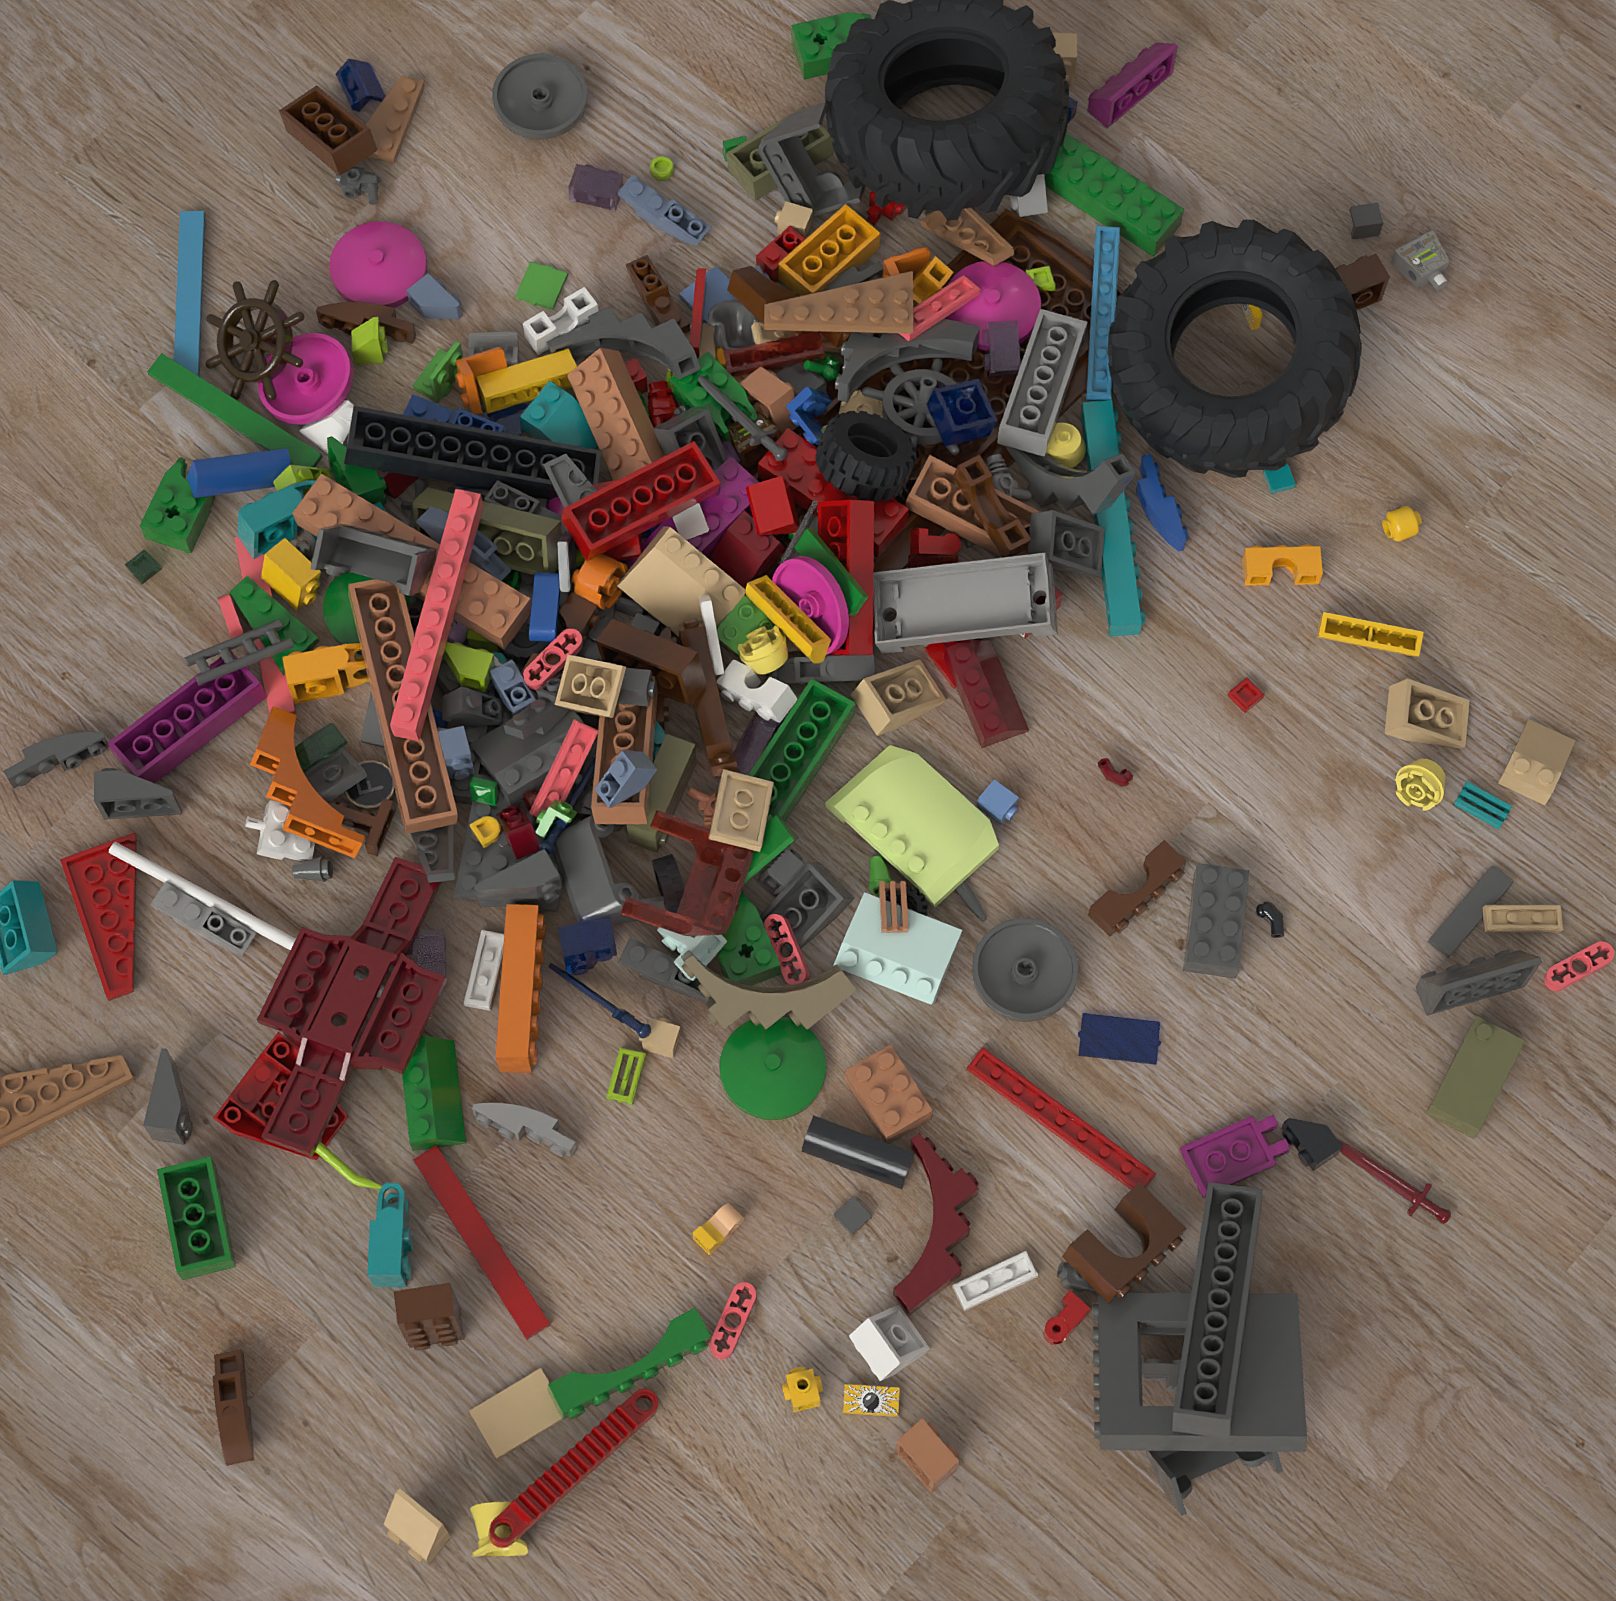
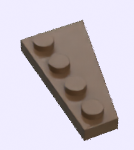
M401 75L365 125L370 128L378 151L369 156L370 158L395 164L424 90V81Z
M972 208L963 209L958 220H947L941 211H935L920 220L921 227L993 266L1014 255L1013 247Z

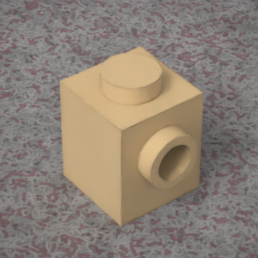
M785 201L782 210L778 209L775 216L778 234H781L791 226L806 239L813 223V209Z
M649 1018L648 1024L651 1026L650 1035L644 1039L639 1037V1040L642 1041L643 1050L674 1058L681 1036L680 1026L672 1024L666 1018Z

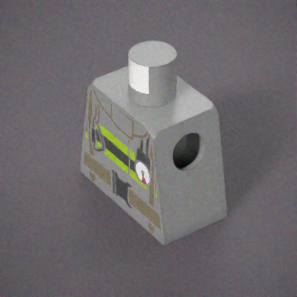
M1433 230L1395 250L1391 264L1415 287L1420 288L1431 283L1435 290L1439 291L1448 284L1447 279L1443 275L1448 268L1449 259Z

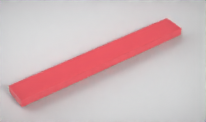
M234 537L242 578L244 579L248 576L273 598L271 587L261 579L264 554L253 559L240 539ZM259 639L255 640L258 650L265 648ZM271 657L259 661L269 713L272 707L275 706L296 714L286 674L283 676Z

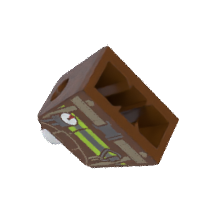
M756 411L758 418L754 422L762 430L770 431L772 428L777 430L772 439L776 443L782 436L780 429ZM732 417V424L727 428L729 430L728 433L744 468L747 469L759 462L769 450L763 444L750 446L749 442L753 435Z

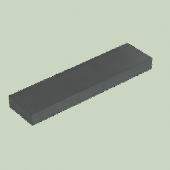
M1492 866L1431 936L1428 943L1449 958L1483 919L1482 907L1485 905H1495L1512 885L1513 881Z

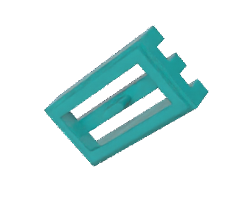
M1468 781L1453 804L1498 830L1513 807ZM1465 798V799L1469 800L1470 802L1476 804L1477 807H1479V808H1481V809H1483V810H1485V811L1487 810L1488 812H1490V813H1492V814L1498 816L1500 819L1498 820V819H1496V818L1490 816L1489 814H1487V813L1481 811L1480 809H1478V808H1476V807L1470 805L1469 803L1463 801L1462 799Z

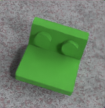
M456 341L448 352L439 349L414 382L413 389L436 403H439L442 397H446L456 380L455 374L458 373L455 361L464 358L461 343Z
M743 596L734 609L716 627L718 641L740 656L738 644H744L748 641L747 634L763 626L767 630H771L776 625L750 599Z

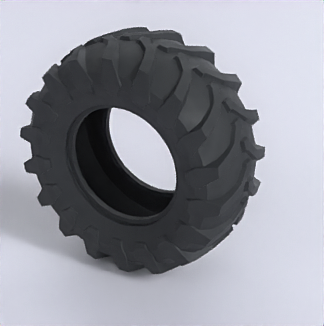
M888 0L880 4L875 19H858L850 27L846 42L837 44L832 52L825 86V102L828 106L826 110L827 126L830 137L835 138L832 146L839 162L846 163L850 168L848 170V178L854 188L867 186L875 192V204L881 208H884L893 201L907 206L908 217L918 219L924 210L941 211L947 220H958L963 209L976 207L985 213L997 211L1005 195L1023 197L1030 193L1037 175L1048 174L1054 167L1059 148L1063 145L1068 125L1069 86L1068 82L1064 81L1067 75L1066 68L1060 54H1056L1054 51L1056 40L1050 27L1039 29L1033 23L1034 13L1028 5L1013 10L1003 5V0H913L904 4ZM939 86H972L995 96L991 102L980 110L952 120H925L913 117L900 110L903 104L915 95Z
M1243 219L1238 228L1210 221L1201 225L1200 233L1197 235L1186 237L1171 236L1164 241L1165 251L1138 264L1135 269L1136 279L1132 285L1129 284L1124 292L1119 295L1115 304L1117 307L1115 321L1111 322L1108 336V365L1110 376L1114 383L1113 389L1119 404L1130 424L1156 452L1166 458L1171 457L1193 472L1205 474L1208 470L1228 477L1240 478L1246 477L1248 470L1276 471L1285 466L1288 457L1312 451L1319 444L1318 437L1324 431L1327 432L1340 420L1344 413L1343 409L1346 406L1347 399L1352 396L1360 369L1362 343L1359 335L1361 333L1360 323L1351 293L1333 264L1319 250L1313 251L1295 232L1285 228L1276 233L1256 220ZM1227 304H1247L1268 311L1286 326L1295 344L1294 353L1289 364L1276 380L1263 389L1241 396H1221L1198 388L1181 373L1174 361L1176 345L1187 326L1204 312Z

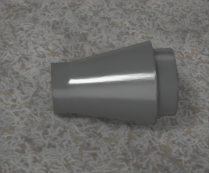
M320 856L301 863H294L292 867L293 876L295 879L325 882L333 876L332 861L330 858Z

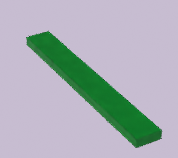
M163 353L160 354L147 371L150 377L267 451L287 448L291 465L316 467L323 458L322 454Z

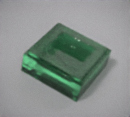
M145 549L125 564L126 569L142 585L162 570L160 565Z

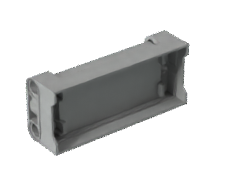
M1045 553L873 573L875 644L881 654L904 652L906 646L1032 633L1034 637L1058 634L1053 567ZM1046 596L1044 604H1035L1037 598ZM890 613H897L895 620L891 622L886 621V617Z

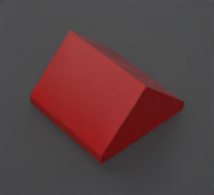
M783 476L746 487L757 535L801 532L791 488Z

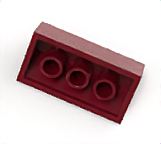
M967 640L947 647L944 660L981 748L1029 732L1027 723L992 641Z

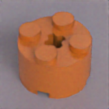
M603 553L589 561L585 559L581 569H577L572 576L571 581L575 584V594L595 603L602 610H605V607L611 608L623 592L617 587V584L628 572L626 564Z

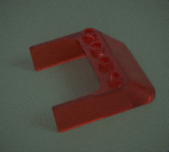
M656 810L650 827L691 842L696 850L695 859L677 913L675 914L626 897L621 914L683 936L724 934L731 925L753 857V850L709 839L710 828Z

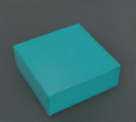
M1285 463L1284 467L1276 471L1264 470L1263 474L1271 494L1295 488L1296 483L1288 463Z

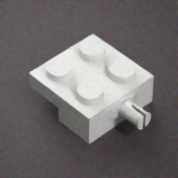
M273 800L268 802L265 807L263 820L247 816L245 827L260 830L258 855L279 860L285 857L304 862L312 859L315 842L282 830L290 807Z

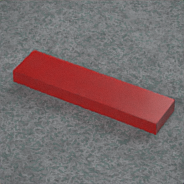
M698 268L695 279L690 344L696 353L697 359L700 357L707 285L706 268Z

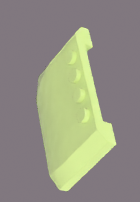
M889 745L825 802V806L843 824L845 822L848 823L919 889V894L923 893L925 900L934 908L999 849V843L990 819L917 753Z

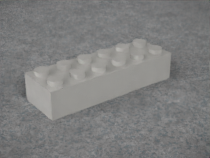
M1040 309L999 427L998 444L1045 457L1085 339L1088 322Z

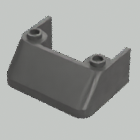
M826 102L790 114L762 138L758 148L762 160L785 201L813 209V217L840 209L845 204L849 206L861 202L865 186L855 189L851 182L843 183L841 177L836 172L825 171L818 173L799 136L805 135L808 131L821 127L828 107Z
M337 524L319 529L311 570L316 571L324 568L327 569V574L341 576L342 573L347 572L356 573L393 583L395 587L400 589L399 593L414 596L416 593L421 592L435 559L437 549L356 526Z
M593 815L564 829L554 845V854L578 923L585 928H595L650 919L665 901L664 896L640 900L637 890L631 884H614L599 840L608 837L612 832L621 831L625 824H595Z
M1146 1451L1165 1495L1181 1516L1187 1514L1183 1499L1193 1489L1190 1480L1239 1459L1242 1464L1250 1467H1257L1263 1462L1268 1461L1278 1473L1283 1471L1278 1452Z

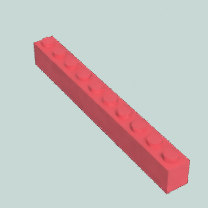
M455 489L390 723L393 735L396 737L415 741L420 740L484 508L482 497L479 493Z

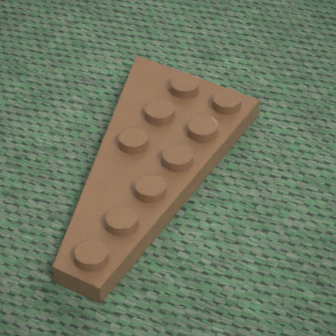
M913 271L765 304L764 330L913 334Z
M118 1055L90 1060L82 1064H66L59 1068H43L1 1077L0 1149L135 1081L124 1057Z

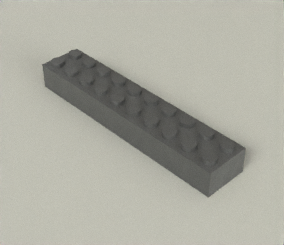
M1208 1182L1174 1403L1172 1431L1230 1439L1263 1189Z

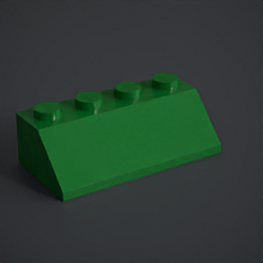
M769 814L760 852L738 847L735 851L731 848L719 857L722 861L715 868L710 865L699 874L702 879L697 884L715 909L799 837L779 814L774 817Z
M422 1036L405 1073L402 1074L411 1148L413 1151L431 1149L434 1146L439 1148L466 1144L455 1042L449 1039Z

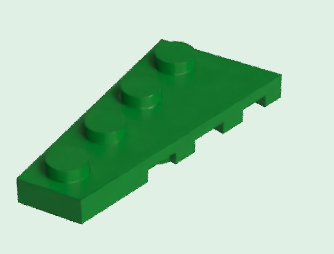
M248 576L229 592L230 597L253 630L280 620L283 629L276 632L282 641L291 638L294 645L291 649L271 656L283 676L285 675L282 657L296 651L308 652L319 642L318 636ZM267 635L259 638L265 648L272 645Z

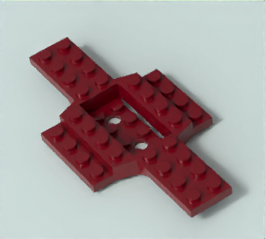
M398 857L394 858L362 926L353 936L324 935L301 927L257 1018L259 1024L283 1032L288 1039L300 1047L294 1069L261 1135L263 1140L313 1157L354 1069L382 1070L384 1067L401 1074L405 1073L448 981L446 976L421 968L407 957L442 883H429L422 865ZM392 964L394 968L354 1051L352 1046ZM358 968H368L369 975L363 980L355 978V972ZM338 1014L347 1016V1022L341 1027H336L332 1024L333 1018Z

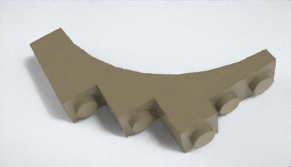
M690 950L681 956L685 963L681 967L691 979L696 976L701 983L697 987L707 999L712 996L705 1003L709 1010L705 1014L715 1026L719 1023L723 1029L731 1025L748 1010L750 1011L747 1015L756 1026L761 1023L765 1029L787 1012H789L788 1015L797 1026L802 1023L806 1029H809L857 991L837 964L821 975L799 984L784 987H755L740 984L720 976L705 966Z

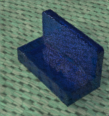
M349 58L335 73L354 111L360 112L370 99L382 102L386 97L371 64L368 62Z

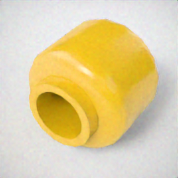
M1402 506L1387 512L1385 520L1382 521V527L1386 536L1397 542L1416 536L1419 532V525L1422 524L1418 511H1413L1409 506Z

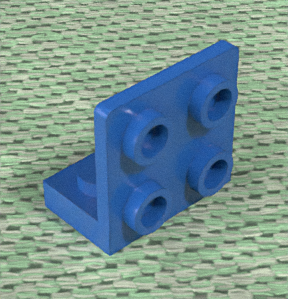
M807 386L786 405V408L791 413L789 415L790 419L805 431L803 435L807 441L813 445H819L823 433L821 432L822 427L815 417L825 413L828 408L827 406L832 400L827 394Z

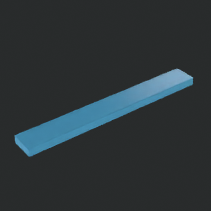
M180 211L174 361L200 376L205 212Z
M1096 226L1086 400L1107 401L1111 400L1112 379L1108 365V336L1111 322L1115 321L1120 227Z

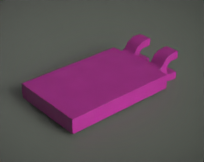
M1274 1114L1257 1123L1253 1116L1180 1147L1179 1151L1202 1198L1206 1197L1208 1182L1234 1185L1276 1166L1274 1158L1289 1153L1290 1147L1286 1139L1270 1145L1265 1135L1277 1129L1278 1123Z

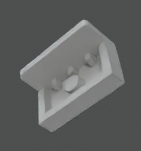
M517 332L468 334L469 356L501 347L505 354L507 367L518 364L519 347Z

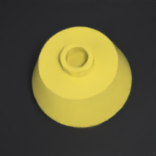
M1056 423L1046 454L1062 465L1073 468L1085 456V441L1073 425Z
M765 626L760 627L746 635L748 641L744 644H738L740 660L757 674H767L775 671L788 659L786 635L777 626H774L771 630H767Z
M1418 759L1402 767L1397 772L1395 779L1397 790L1395 792L1398 798L1410 807L1411 804H1414L1418 807H1423V811L1429 810L1443 799L1446 775L1443 769L1434 761Z

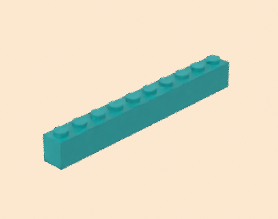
M1112 400L1083 402L1081 422L1086 444L1088 471H1093L1104 460L1121 454L1118 446H1121V433L1116 431L1115 424H1118V411L1113 409ZM1124 491L1112 507L1094 514L1095 525L1105 528L1101 576L1109 637L1140 634L1141 626L1145 625V612L1140 610L1139 602H1142V589L1137 587L1136 580L1139 579L1138 564L1134 565L1133 557H1136V544L1131 542L1130 534H1133L1132 519L1128 520L1127 512H1130L1129 497H1125Z

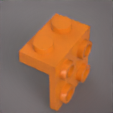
M916 248L908 253L899 256L893 255L883 260L882 278L913 271L914 278L920 269L930 261L929 248Z
M501 347L455 361L458 371L455 377L459 388H462L463 392L460 394L464 408L468 407L471 413L475 415L482 413L479 401L481 396L476 376L507 367L505 354Z

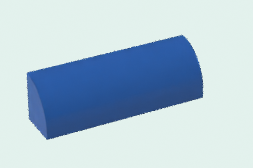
M287 448L193 460L187 480L194 498L275 487L273 481L291 465Z

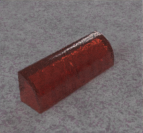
M820 331L723 351L727 371L732 377L751 374L759 367L770 370L803 363L806 360L812 361L826 358Z

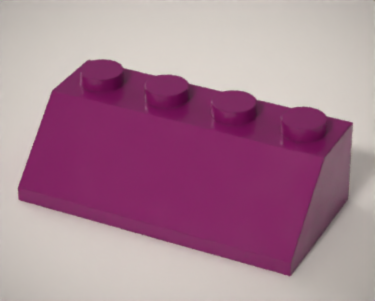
M1154 43L1148 49L1144 48L1133 62H1127L1120 73L1116 76L1112 75L1101 89H1096L1090 94L1087 112L1108 129L1173 74L1178 46L1175 43Z

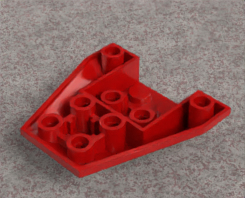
M277 1032L225 1100L213 1119L234 1135L317 1160L320 1155L314 1152L313 1157L263 1140L261 1137L294 1069L300 1047L280 1032ZM339 1102L320 1140L326 1147L348 1118Z

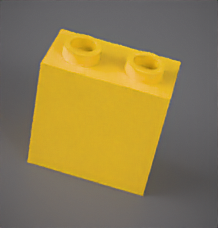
M284 538L265 553L261 579L294 610L298 611L305 604L308 606L317 598L321 571L311 570L312 563Z

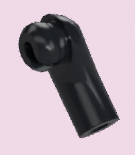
M1265 901L1263 904H1258L1256 907L1257 915L1261 918L1267 917L1270 920L1271 937H1284L1283 914L1271 902Z

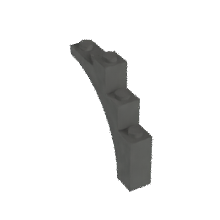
M610 307L588 316L590 323L546 342L551 354L569 349L573 359L592 355L599 348L646 356L669 368L678 379L701 369L693 347L675 319L651 328L644 315L639 313L619 323Z
M943 319L910 342L899 333H879L877 338L852 332L848 341L843 342L841 355H844V366L842 375L837 376L835 389L838 390V400L848 402L854 391L866 379L880 370L897 363L931 357L957 358L972 361L978 348L980 327Z
M1005 446L1031 482L1027 489L1041 508L1060 501L1066 511L1086 504L1092 514L1112 507L1136 475V471L1123 453L1104 460L1093 471H1083L1064 466L1047 454L1044 457Z

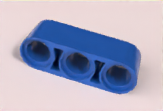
M535 572L529 628L530 641L552 642L557 636L561 593L559 573Z

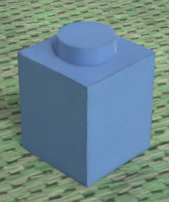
M994 779L979 796L977 807L1002 825L1006 819L1010 821L1019 810L1017 807L1019 797Z

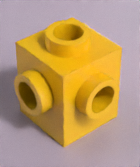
M806 1367L790 1370V1374L786 1375V1383L782 1384L785 1401H791L793 1413L819 1407L821 1403L819 1393L823 1392L820 1375L814 1376L813 1369L806 1370ZM804 1386L806 1389L801 1390L799 1387Z

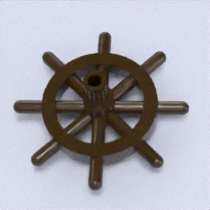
M276 280L270 281L264 299L246 298L242 283L235 281L232 286L237 303L230 307L223 318L214 314H209L206 317L208 323L219 329L217 333L218 354L208 359L205 365L207 368L212 369L223 364L225 369L236 378L230 394L235 400L240 398L245 382L263 383L267 398L274 400L277 394L272 379L283 371L287 363L297 368L303 366V360L291 354L293 347L292 326L302 322L305 316L302 312H297L287 317L285 312L274 303L279 288V283ZM260 309L254 324L251 311ZM269 316L272 319L274 325L264 330V327ZM241 319H243L245 330L237 327ZM234 336L240 338V343L233 346ZM245 352L243 360L240 364L236 356ZM266 352L273 355L268 364L264 356ZM255 357L258 371L250 372L249 370Z

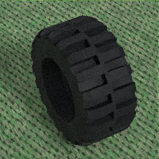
M848 411L832 418L826 426L815 455L820 473L823 474L824 479L828 483L831 482L835 489L844 491L847 496L858 497V500L865 501L868 499L878 502L881 499L887 501L898 496L904 490L917 459L916 449L910 436L905 434L899 425L895 426L893 421L885 420L880 417L881 415L875 413L873 415L868 414L867 411H860L858 413Z

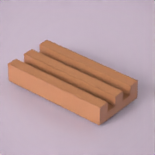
M879 881L881 933L908 932L906 881H900V884H895V881H890L889 884H885V881ZM885 891H890L892 926H887ZM896 891H900L902 926H898Z

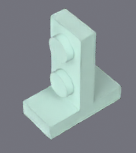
M663 923L657 929L664 938L662 940L663 944L672 951L678 950L680 955L674 963L692 981L695 980L696 976L691 979L681 967L685 964L681 956L690 950L707 966L727 942L715 926L707 923L695 938L666 923Z

